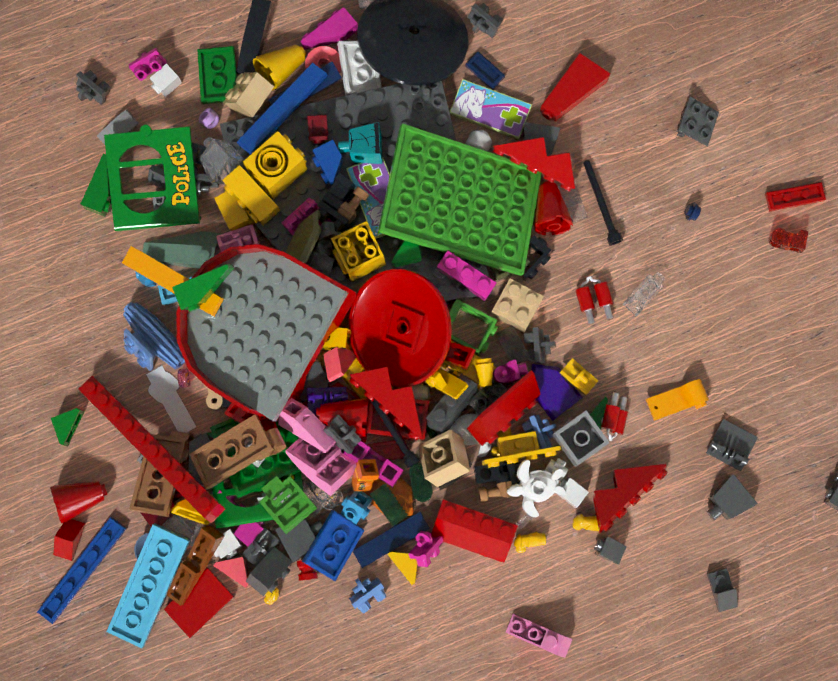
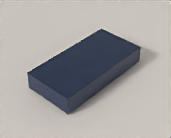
M477 52L465 64L466 68L492 90L505 78V74L480 52Z

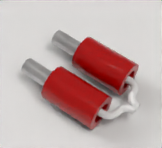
M591 276L587 277L586 281L581 284V288L575 291L580 310L586 313L588 324L595 322L592 310L595 307L589 286L583 287L589 282V279L592 282H598V284L594 285L599 307H604L607 319L613 318L610 305H613L608 283L592 279Z
M615 392L612 394L610 405H606L604 416L601 420V428L606 429L609 441H612L617 434L623 435L628 412L625 411L627 398L621 397L619 407H617L619 393Z

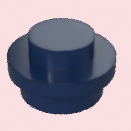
M695 202L688 204L684 211L685 218L689 221H695L700 215L701 207Z

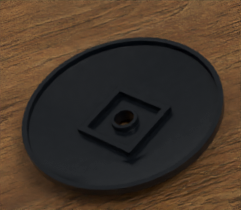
M375 0L365 9L358 23L357 41L362 56L377 73L397 83L419 86L440 82L456 72L466 57L468 49L466 26L460 15L443 0ZM416 30L418 34H412L409 31Z

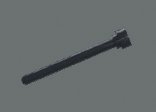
M585 160L583 164L609 232L607 233V241L609 246L618 244L623 241L622 234L615 229L592 164L589 160Z
M375 399L371 401L403 452L404 463L407 468L421 461L417 453L411 452L389 415L379 408L380 403Z

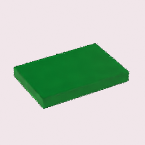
M235 47L197 49L201 103H222L226 99V93L236 85Z

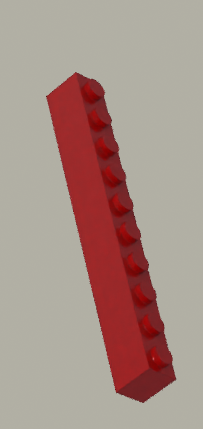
M91 376L78 388L207 521L212 523L225 510L205 487L94 376Z

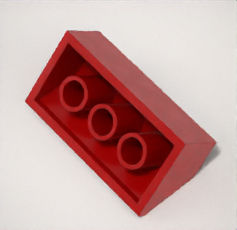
M531 370L483 411L467 428L481 446L487 442L489 444L493 443L499 437L497 433L500 430L504 433L512 426L510 422L513 419L517 421L525 414L523 412L525 408L530 410L538 403L536 398L541 393L534 372Z
M443 499L431 537L437 538L442 536L445 543L504 563L518 525Z

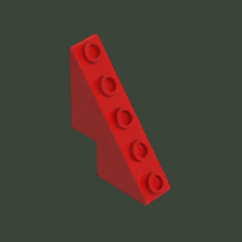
M544 137L493 145L494 153L502 157L504 154L510 156V161L517 165H520L521 162L526 164L527 170L535 174L538 171L545 174L544 179L552 183L554 180L560 182V187L569 192L571 189H575L570 152L547 156Z
M387 367L350 374L349 382L356 388L362 387L365 390L364 395L369 400L373 401L375 399L379 402V408L385 414L390 412L395 417L393 421L401 428L405 425L410 430L408 434L416 441L422 438L412 386L392 390Z
M666 464L614 470L613 482L615 488L596 490L593 494L599 533L610 530L616 518L621 519L627 513V508L631 504L633 506L636 505L641 499L640 496L644 492L648 493L655 484L653 483L657 479L662 480L667 475L668 471L665 470Z

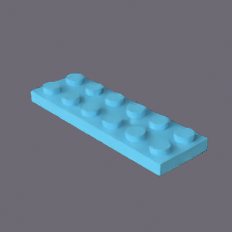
M155 523L152 525L106 632L140 648L145 646L190 539Z

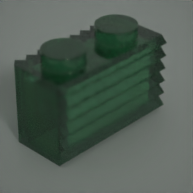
M383 484L370 494L392 527L408 517V513H406V510H403L399 500L394 497L387 484Z

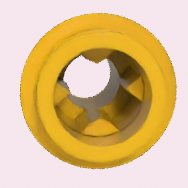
M491 358L476 359L475 368L481 387L492 385L494 362H492Z

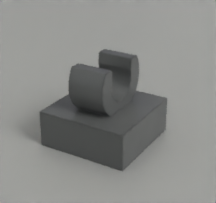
M152 165L149 168L148 182L165 189V176L162 165Z

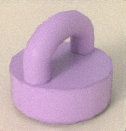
M211 108L205 109L199 116V123L207 129L214 128L219 122V115Z

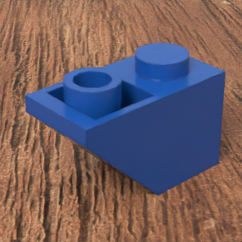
M333 140L313 149L314 157H312L317 168L320 167L323 171L320 175L324 183H329L330 186L335 182V178L340 172L343 163L342 155Z

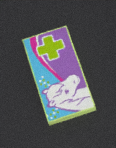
M462 79L449 113L452 116L519 140L532 104Z
M384 159L383 164L360 163L346 168L350 180L355 186L360 187L369 194L366 201L361 200L360 206L375 239L385 236V234L378 232L390 176Z

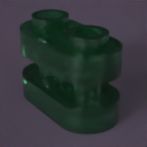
M417 463L410 468L409 475L414 498L418 502L424 503L432 497L431 482L424 478L422 463Z

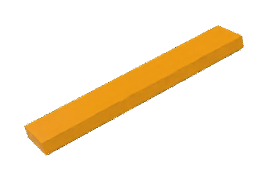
M130 246L122 261L124 265L174 293L173 286L190 280L133 246ZM213 293L205 303L200 304V309L215 317L224 298Z

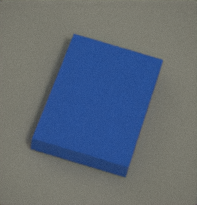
M331 510L302 562L331 580L336 581L365 530L336 511Z

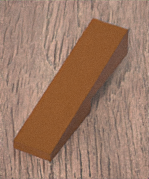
M211 525L201 528L186 561L181 562L167 592V596L180 606L185 603L225 537Z

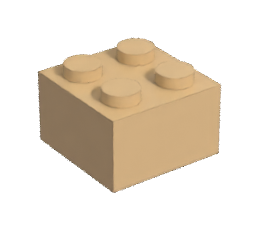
M244 72L237 77L234 88H231L226 93V99L223 103L240 116L254 117L274 86L257 72Z
M510 278L496 302L491 316L525 333L544 296Z
M452 429L418 445L424 478L436 487L470 472L464 439Z

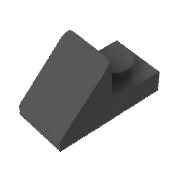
M312 250L306 264L329 277L336 258L321 256Z
M727 568L707 573L718 612L738 607L737 590L732 586Z

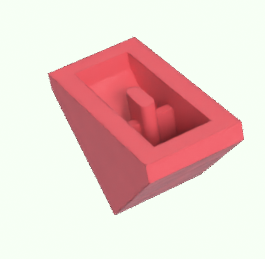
M336 347L323 354L329 382L346 373L356 358L354 351Z
M245 557L215 562L213 565L245 588L250 586L246 582L249 573Z

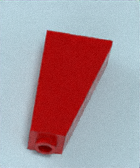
M579 53L541 105L540 112L542 116L547 120L552 119L556 122L606 84L611 73Z

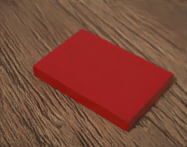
M207 568L203 571L183 605L180 606L173 600L164 610L184 633L191 638L232 600L234 595Z

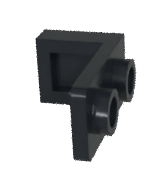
M535 235L530 239L529 246L541 257L523 276L524 281L528 278L532 280L539 272L537 268L541 264L544 266L551 258L549 256L551 249L547 246V242L541 237L537 238Z

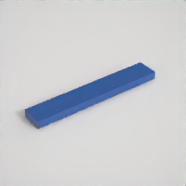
M312 63L237 141V144L251 155L327 77V73Z
M110 517L37 613L51 624H54L127 528L113 517Z

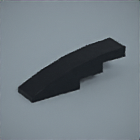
M252 0L241 45L237 74L256 72L253 66V59L262 54L264 47V37L268 27L267 21L272 2L269 0Z

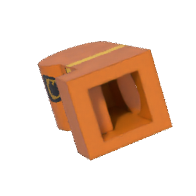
M375 459L358 460L352 476L354 491H370L374 480H378L379 472ZM364 465H370L368 468H363Z

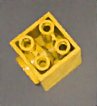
M278 131L243 161L248 173L273 200L307 171L305 164L307 161L304 158L303 152L298 147L294 149L290 138L286 134L281 135Z
M367 221L331 238L335 247L332 252L343 274H348L351 282L386 265L384 255Z

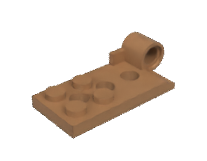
M253 415L189 455L205 489H210L253 462L263 460L270 455L283 451L286 448V444L278 428L265 432L258 416ZM251 436L253 440L252 445L246 447L245 439ZM234 446L236 453L233 457H229L228 450ZM217 456L219 464L213 467L211 461Z
M172 431L169 437L152 434L181 464L186 462L189 453V442L194 440L192 433ZM144 456L129 509L131 511L169 517L176 489L164 477L159 480L155 479V473L158 470ZM158 489V496L150 499V492Z

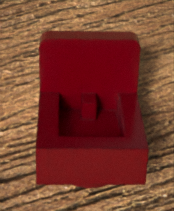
M327 114L308 115L309 141H313L315 144L324 143L329 137Z

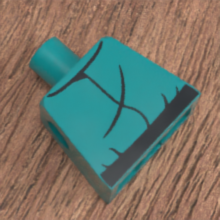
M379 122L350 129L349 140L338 141L339 152H350L351 160L354 163L383 164L382 132Z

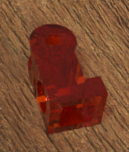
M778 228L770 234L768 240L772 247L802 253L806 249L809 231L800 230L795 234Z

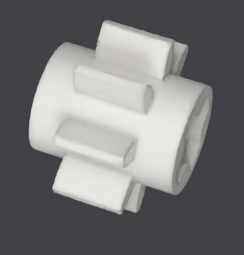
M557 458L556 461L550 460L545 471L552 474L555 469H561L562 475L558 480L562 481L568 468L564 467L565 461Z

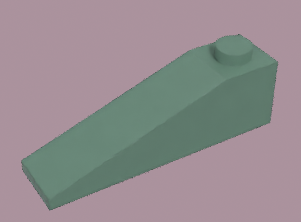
M201 231L144 242L142 252L163 264L199 269L205 261L219 254L220 248L216 236L221 235V233Z

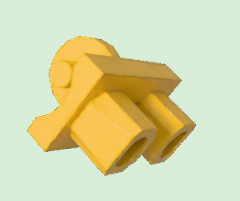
M573 358L560 371V374L585 396L598 382L592 374Z

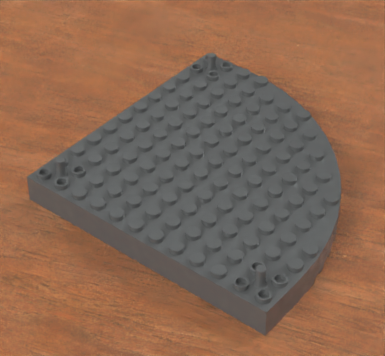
M442 81L419 86L400 83L299 106L271 135L273 136L277 131L281 135L286 134L292 141L291 144L294 149L298 147L305 155L304 158L307 161L305 163L307 171L273 200L279 207L280 212L264 226L260 222L256 224L274 249L286 252L293 237L281 222L309 197L318 204L331 188L329 183H324L320 175L323 173L320 167L317 168L312 160V157H314L313 149L331 140L335 142L338 148V141L349 140L350 129L379 122L382 132V156L390 174L399 128L402 123L456 141ZM263 114L220 123L231 172L240 165L248 173L243 161L250 154L241 148L237 141ZM327 114L328 140L318 144L309 141L307 116ZM350 152L340 153L343 163L339 173L350 180L346 168L360 163L352 162ZM354 190L349 195L346 202L349 203L355 196V194L353 193ZM360 203L355 210L356 217L351 222L352 224L349 228L345 226L341 233L366 222ZM329 216L330 220L333 222L335 218ZM389 235L376 239L384 255L385 266L351 282L348 274H343L335 259L329 275L330 278L350 288L357 294L363 284L374 275L391 269H405L419 273L431 281L444 297L446 304L454 303L456 299L465 301L478 298L467 287L437 270L438 264L446 254L444 252L419 245L422 257L421 262L396 268L392 266L391 261L405 240ZM331 252V254L328 255L330 257L335 258L333 252ZM460 258L489 277L486 265Z

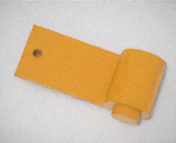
M697 379L645 400L655 421L694 406L696 409L702 408L707 405L706 402L709 401L701 379Z

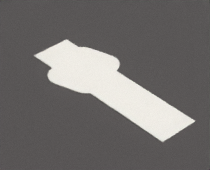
M163 366L146 374L151 382L148 389L149 394L159 403L163 404L177 431L187 433L196 428L176 391L179 388L178 380L170 373L165 372Z

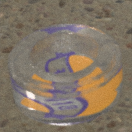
M526 514L516 525L521 530L535 517Z

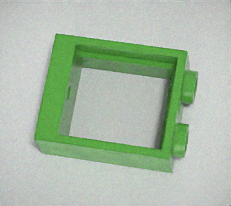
M456 299L449 312L451 326L460 310L489 324L478 348L451 335L452 341L475 349V355L479 356L481 352H486L490 344L487 342L489 336L495 335L498 326H496L497 320Z

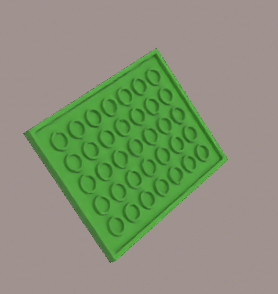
M402 123L399 128L378 232L444 253L449 251L457 257L522 276L525 271L541 172L538 171L535 174L527 170V165L524 163L517 165L510 161L509 158Z

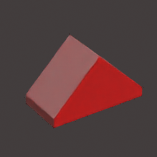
M451 342L444 361L467 371L476 350Z
M73 519L66 523L64 522L54 536L53 555L73 561L86 523Z

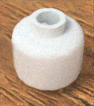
M475 130L470 133L465 144L488 152L492 145V139L486 131Z

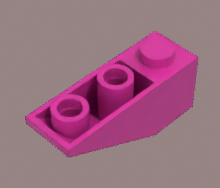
M343 7L340 10L334 11L328 20L320 22L314 31L306 33L300 41L301 46L306 50L335 44L339 41H346L357 32L358 23Z

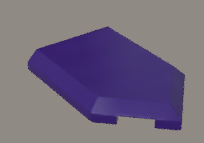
M532 364L531 370L535 374L541 393L536 400L552 421L583 398L576 388L560 374L561 369L559 367Z

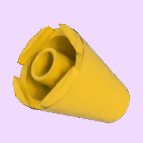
M292 45L257 56L253 59V66L257 73L261 74L263 78L274 86L273 91L305 61L306 52L302 46Z

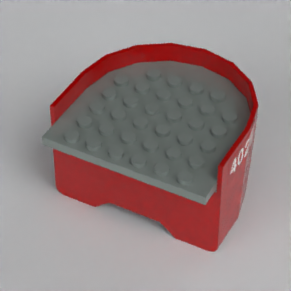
M260 244L230 247L205 261L192 277L195 278L226 264L234 266L233 271L214 292L224 298L215 317L201 309L189 312L188 310H181L180 306H178L176 312L177 344L187 368L206 387L247 413L264 416L272 421L279 420V415L289 399L293 398L298 401L304 390L308 372L329 335L341 325L356 298V292L283 251Z

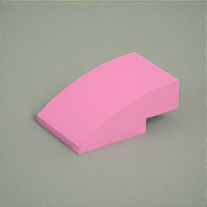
M299 438L286 449V454L314 484L330 496L353 475L356 468V462L343 454L336 443L324 453Z

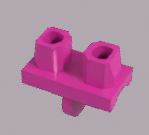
M154 48L148 53L143 52L141 57L129 64V68L142 81L151 73L161 70L167 64V60L160 54L157 48Z
M516 360L509 361L497 367L493 372V377L498 383H502L503 386L510 385L528 373L526 363L517 364Z
M420 531L416 535L417 545L409 552L410 559H416L418 566L428 567L431 564L430 557L439 555V546L443 542L442 536L433 538L430 532Z

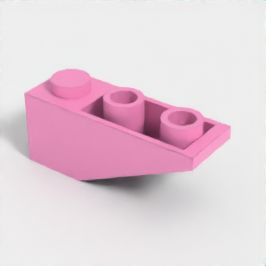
M293 398L287 401L279 415V425L326 453L336 443L331 436L324 432L326 426L303 404Z
M515 614L512 615L506 633L564 658L572 642V639Z

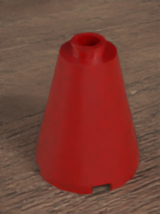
M545 181L539 186L535 231L545 236L546 232H552V236L563 234L571 229L570 225L573 226L572 218L558 185Z
M360 398L323 403L320 408L317 407L316 417L327 426L333 417L339 414L349 426L353 425L356 428L355 433L358 436L366 437L369 399Z
M99 481L62 484L50 487L61 523H66L104 501V496L107 495L105 485H100Z

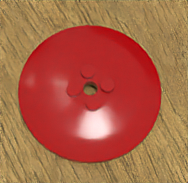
M391 269L380 272L363 284L351 306L349 315L350 342L357 360L365 371L387 367L391 386L409 387L429 379L443 364L451 343V318L442 294L431 281L421 274L405 269ZM403 322L407 326V330L405 333L401 329V325Z

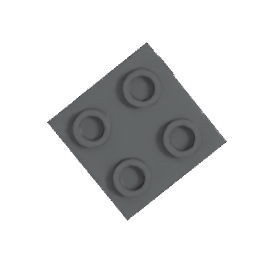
M690 96L680 119L681 123L677 129V136L685 137L686 135L708 146L719 112Z
M723 419L706 453L742 471L744 465L746 466L749 461L748 456L758 437Z

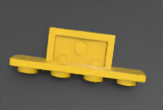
M441 368L425 381L431 387L437 388L454 399H458L469 387L466 382Z
M536 431L497 438L500 457L483 460L482 465L488 464V468L500 466L499 462L507 461V464L517 463L519 458L526 457V460L538 459L537 455L545 454V457L557 455L556 451L561 450V446L539 449Z

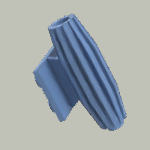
M131 302L125 306L123 316L135 333L131 334L127 328L124 330V348L130 355L134 354L138 358L137 362L139 365L151 371L154 359L157 356L175 370L183 366L185 360L177 344V338L154 314L139 303Z

